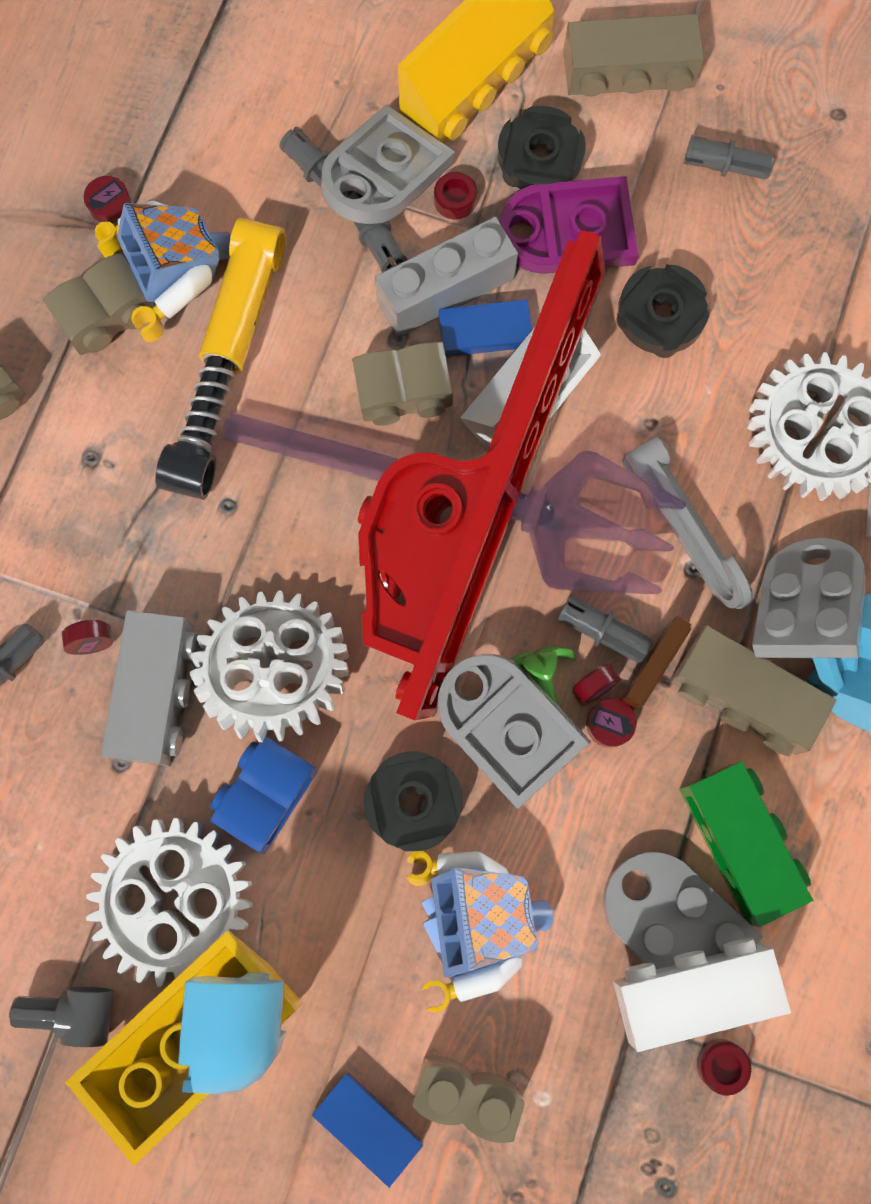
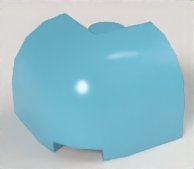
M865 594L859 658H813L816 668L806 678L808 684L837 700L831 712L842 720L871 732V594Z
M249 972L241 978L195 976L185 982L179 1065L189 1066L188 1080L183 1082L182 1092L205 1094L238 1092L262 1078L281 1052L286 1030H281L284 980H269L270 974Z

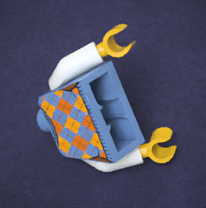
M147 201L144 204L124 203L122 215L118 218V225L114 226L111 222L105 221L100 222L95 228V236L99 241L97 247L102 255L107 258L124 252L146 301H155L156 306L153 308L140 306L132 312V323L136 329L143 327L140 335L146 342L157 341L163 334V325L160 320L165 316L168 318L173 317L202 291L212 284L218 261L229 260L230 233H209L199 211L190 207L168 206L156 201Z
M413 851L407 856L408 863L422 862L427 865V869L422 874H409L406 877L408 882L415 886L426 885L430 880L432 882L444 978L453 977V982L448 984L440 980H431L423 985L421 990L436 985L441 987L445 993V999L441 1005L428 1007L426 1010L433 1013L440 1012L447 1007L451 999L458 998L460 1002L500 990L521 969L522 955L536 951L538 946L536 932L548 931L551 928L553 912L550 904L545 900L531 901L528 882L523 876L509 875L506 867L479 851L443 853L438 855V859H431L424 851Z

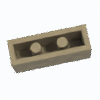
M698 14L568 22L563 49L568 96H596L601 93L615 92L635 94L645 90L661 89L679 91L695 87L704 61Z
M709 626L704 627L695 635L670 680L671 683L680 688L678 694L687 701L698 706H704L705 703L722 712L720 718L724 722L742 731H747L748 728L765 737L763 743L767 747L785 756H790L791 753L796 755L811 750L837 701L835 698L767 659L755 658L753 651Z

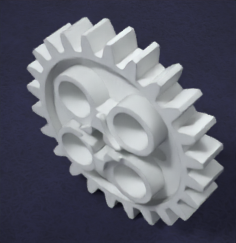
M823 352L816 361V364H814L809 354H804L798 362V366L792 360H788L781 368V372L774 369L766 379L768 384L762 383L756 391L755 395L759 399H755L748 409L749 412L756 416L751 418L746 425V429L759 433L749 442V447H763L764 452L758 457L756 462L757 464H762L770 461L773 467L767 477L771 479L780 473L785 476L784 490H787L796 482L800 484V497L805 498L813 488H816L820 501H824L830 496L832 490L840 500L850 493V489L855 493H859L868 486V482L871 483V377L865 379L861 376L864 370L863 363L850 370L847 369V357L844 355L835 365H832L827 352ZM807 390L816 392L820 396L822 403L813 401L808 396ZM838 394L842 395L844 401L824 430L825 435L815 444L809 459L804 458L802 453L821 427L822 418L833 407ZM847 413L859 418L862 426L854 425L849 420ZM784 426L794 428L799 433L800 440L789 437L784 430ZM825 450L835 452L840 459V464L830 461L825 454Z
M278 590L273 602H267L265 595L261 591L258 592L256 604L251 606L245 598L240 597L239 611L233 612L224 606L222 612L226 620L220 623L209 619L207 623L212 636L198 635L196 638L201 649L204 651L191 653V658L195 666L198 667L190 672L194 684L198 685L194 692L200 703L205 702L203 708L208 717L212 718L218 715L217 722L224 731L234 724V730L238 738L243 739L249 730L253 728L258 742H263L268 730H274L278 740L283 741L285 728L292 726L294 731L300 736L303 734L301 721L307 718L312 723L319 725L321 721L317 710L320 707L330 711L335 709L333 699L329 694H344L345 692L343 682L339 678L349 676L348 665L344 662V660L349 658L347 645L342 644L344 641L341 627H334L333 617L330 612L320 616L321 612L318 602L314 601L304 609L302 596L298 593L290 603H286L283 592ZM249 638H260L255 644L251 646L241 645L245 640ZM297 640L308 641L299 649L288 648L291 643ZM243 680L253 681L244 690H233L234 686ZM290 683L301 684V687L294 693H280L284 686Z
M174 818L169 832H167L163 821L156 819L152 821L151 835L142 826L133 827L135 842L131 843L125 838H117L115 843L120 854L118 856L113 854L101 855V859L109 867L108 871L91 874V878L101 884L102 887L99 892L86 894V899L99 903V910L86 916V920L92 922L101 921L103 927L93 935L92 940L101 941L108 938L111 944L105 950L102 957L108 959L120 954L123 957L117 971L120 974L128 971L134 965L138 966L136 973V982L138 983L145 981L151 972L154 971L156 984L158 987H162L167 984L171 972L174 973L176 979L227 930L231 932L232 929L244 930L248 928L249 924L237 916L238 910L253 907V902L241 899L239 893L252 886V882L237 880L236 874L246 866L245 861L229 862L228 858L235 849L234 844L225 845L220 849L216 847L221 834L219 831L213 830L205 838H202L203 823L194 821L187 833H185L183 819ZM173 850L178 851L182 855L185 864L183 872L176 879L170 878L163 868L166 855ZM144 865L150 869L153 878L164 892L177 891L179 896L174 901V904L188 920L196 924L200 930L198 936L192 935L186 921L178 910L170 909L165 911L162 904L166 901V896L153 882L146 879L142 874L141 868ZM132 885H138L145 894L144 906L138 913L132 912L125 903L126 891ZM203 888L212 891L217 900L216 910L210 917L199 914L194 904L196 894ZM163 923L170 924L177 933L178 940L172 951L163 950L156 941L157 930Z

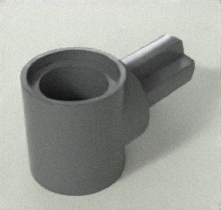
M101 987L67 988L60 998L18 996L14 998L9 1011L10 1025L14 1028L54 1030L55 1037L60 1039V1044L66 1046H104L108 1042L114 990Z

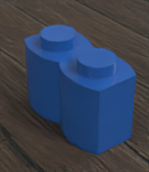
M267 736L259 744L255 741L249 744L238 762V766L242 768L238 779L232 786L225 783L217 792L210 805V808L215 811L210 820L212 823L261 854H266L318 772L316 767Z

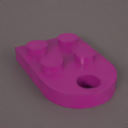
M627 176L531 185L516 192L503 208L500 224L518 252L516 265L524 270L540 274L556 273L568 240L576 242L580 230L601 236L605 268L633 266L637 263L639 255ZM523 223L530 226L534 233L528 238H517L511 233L510 228L515 224Z

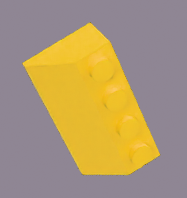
M464 0L398 64L400 114L443 144L449 139L451 141L457 139L464 131L468 120L478 111H485L493 102L496 93L506 83H513L522 73L525 64L535 54L540 56L549 47L553 39L552 25L555 12L550 0Z
M229 930L217 939L65 1081L66 1085L133 1166L209 1095L205 1093L182 1092L183 1082L188 1080L189 1066L179 1065L185 982L195 976L241 978L249 972L270 974L269 980H283L270 964ZM285 982L281 1025L303 1003Z

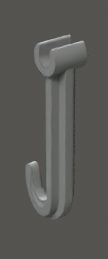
M656 436L626 453V458L621 461L627 474L633 481L638 482L641 480L717 600L731 609H743L748 606L754 594L747 578L734 557L728 556L725 558L667 466L670 464V457L662 441Z

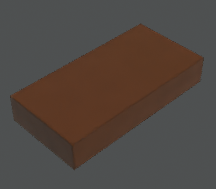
M676 616L667 624L620 699L626 702L633 711L645 705L692 629L690 628L691 624L679 616Z

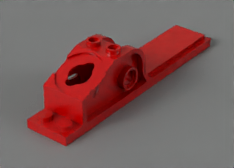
M580 230L576 242L568 240L487 454L468 461L454 460L428 452L414 453L402 457L386 469L376 485L373 496H367L360 508L358 523L362 525L358 533L360 566H365L367 611L362 612L363 645L414 665L412 672L406 671L403 674L395 694V699L400 700L396 713L414 721L435 717L438 709V695L441 684L455 665L606 270L600 235ZM448 507H452L450 518L440 524V517L443 511ZM401 591L406 600L404 605L397 601Z

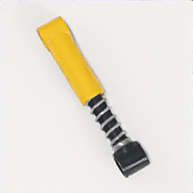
M242 217L238 218L234 224L229 245V262L199 352V358L205 363V367L198 370L201 380L193 387L196 396L189 400L191 411L184 415V419L187 422L186 426L179 430L180 437H177L178 441L173 444H167L160 454L155 475V483L158 489L205 500L210 493L216 471V458L211 454V451H213L211 438L217 436V433L214 431L216 422L222 421L219 413L221 407L226 406L223 401L225 394L231 392L228 387L230 378L235 377L234 373H239L243 370L272 274L280 268L286 243V232L283 227Z

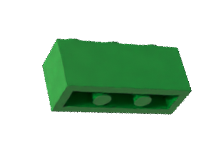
M743 761L737 762L679 789L742 917L749 924L762 927L814 901L807 887L811 886L810 877L802 863L796 858L792 859L783 842L787 840L786 830L774 813L769 814L760 797L764 794L762 783L753 769H746Z

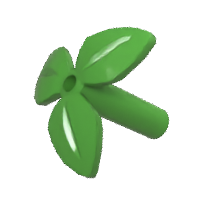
M547 646L539 648L534 652H524L512 657L511 660L530 672L531 678L558 705L551 679L557 668V659L575 660V652L564 647Z

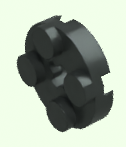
M533 106L523 110L522 116L515 118L512 122L510 118L502 127L497 150L498 164L502 170L504 182L511 187L523 189L536 184L547 185L556 182L573 181L582 168L586 150L585 137L581 129L579 133L577 128L571 124L572 118L567 113L549 106ZM538 144H545L546 151L551 154L539 157L532 153L531 150H535Z
M666 264L665 269H651V266L638 270L626 282L619 299L616 322L618 327L623 330L625 336L635 346L644 351L654 353L658 357L668 358L676 352L691 346L701 335L709 318L708 304L705 299L707 292L699 278L683 267ZM665 301L672 305L670 309L672 316H658L652 304L655 302L661 306Z
M404 752L385 760L372 775L364 794L365 814L372 830L387 844L404 851H422L440 844L455 828L462 811V791L454 772L439 759L422 752ZM410 787H415L417 794H426L428 798V803L420 807L421 814L417 816H411L409 809H400L399 800L406 798V789Z

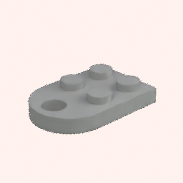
M386 104L327 156L322 167V195L333 211L350 221L363 224L383 223L398 216L453 164L455 151ZM345 191H355L363 197L350 199L342 193Z
M811 538L790 544L772 557L765 569L752 644L755 658H859L866 576L862 557L852 546L830 538ZM814 558L828 559L818 565L807 564L809 560Z
M481 654L467 658L454 666L441 684L438 695V711L444 728L517 809L526 803L591 742L519 664L507 657L497 654ZM464 672H474L482 679L483 691L478 698L471 699L461 693L459 679Z
M643 852L632 855L614 868L605 884L603 909L611 930L644 963H654L655 969L675 965L674 957L683 953L703 950L705 957L724 953L723 944L753 938L756 945L763 938L751 924L689 866L674 856L659 852ZM633 870L642 872L648 881L646 894L637 900L628 898L622 889L624 876Z

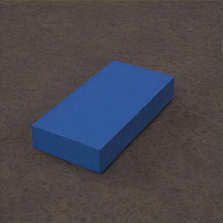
M528 300L439 309V324L445 357L514 350L520 346L532 331Z
M348 1071L345 1072L312 1113V1116L389 1188L423 1147V1140Z

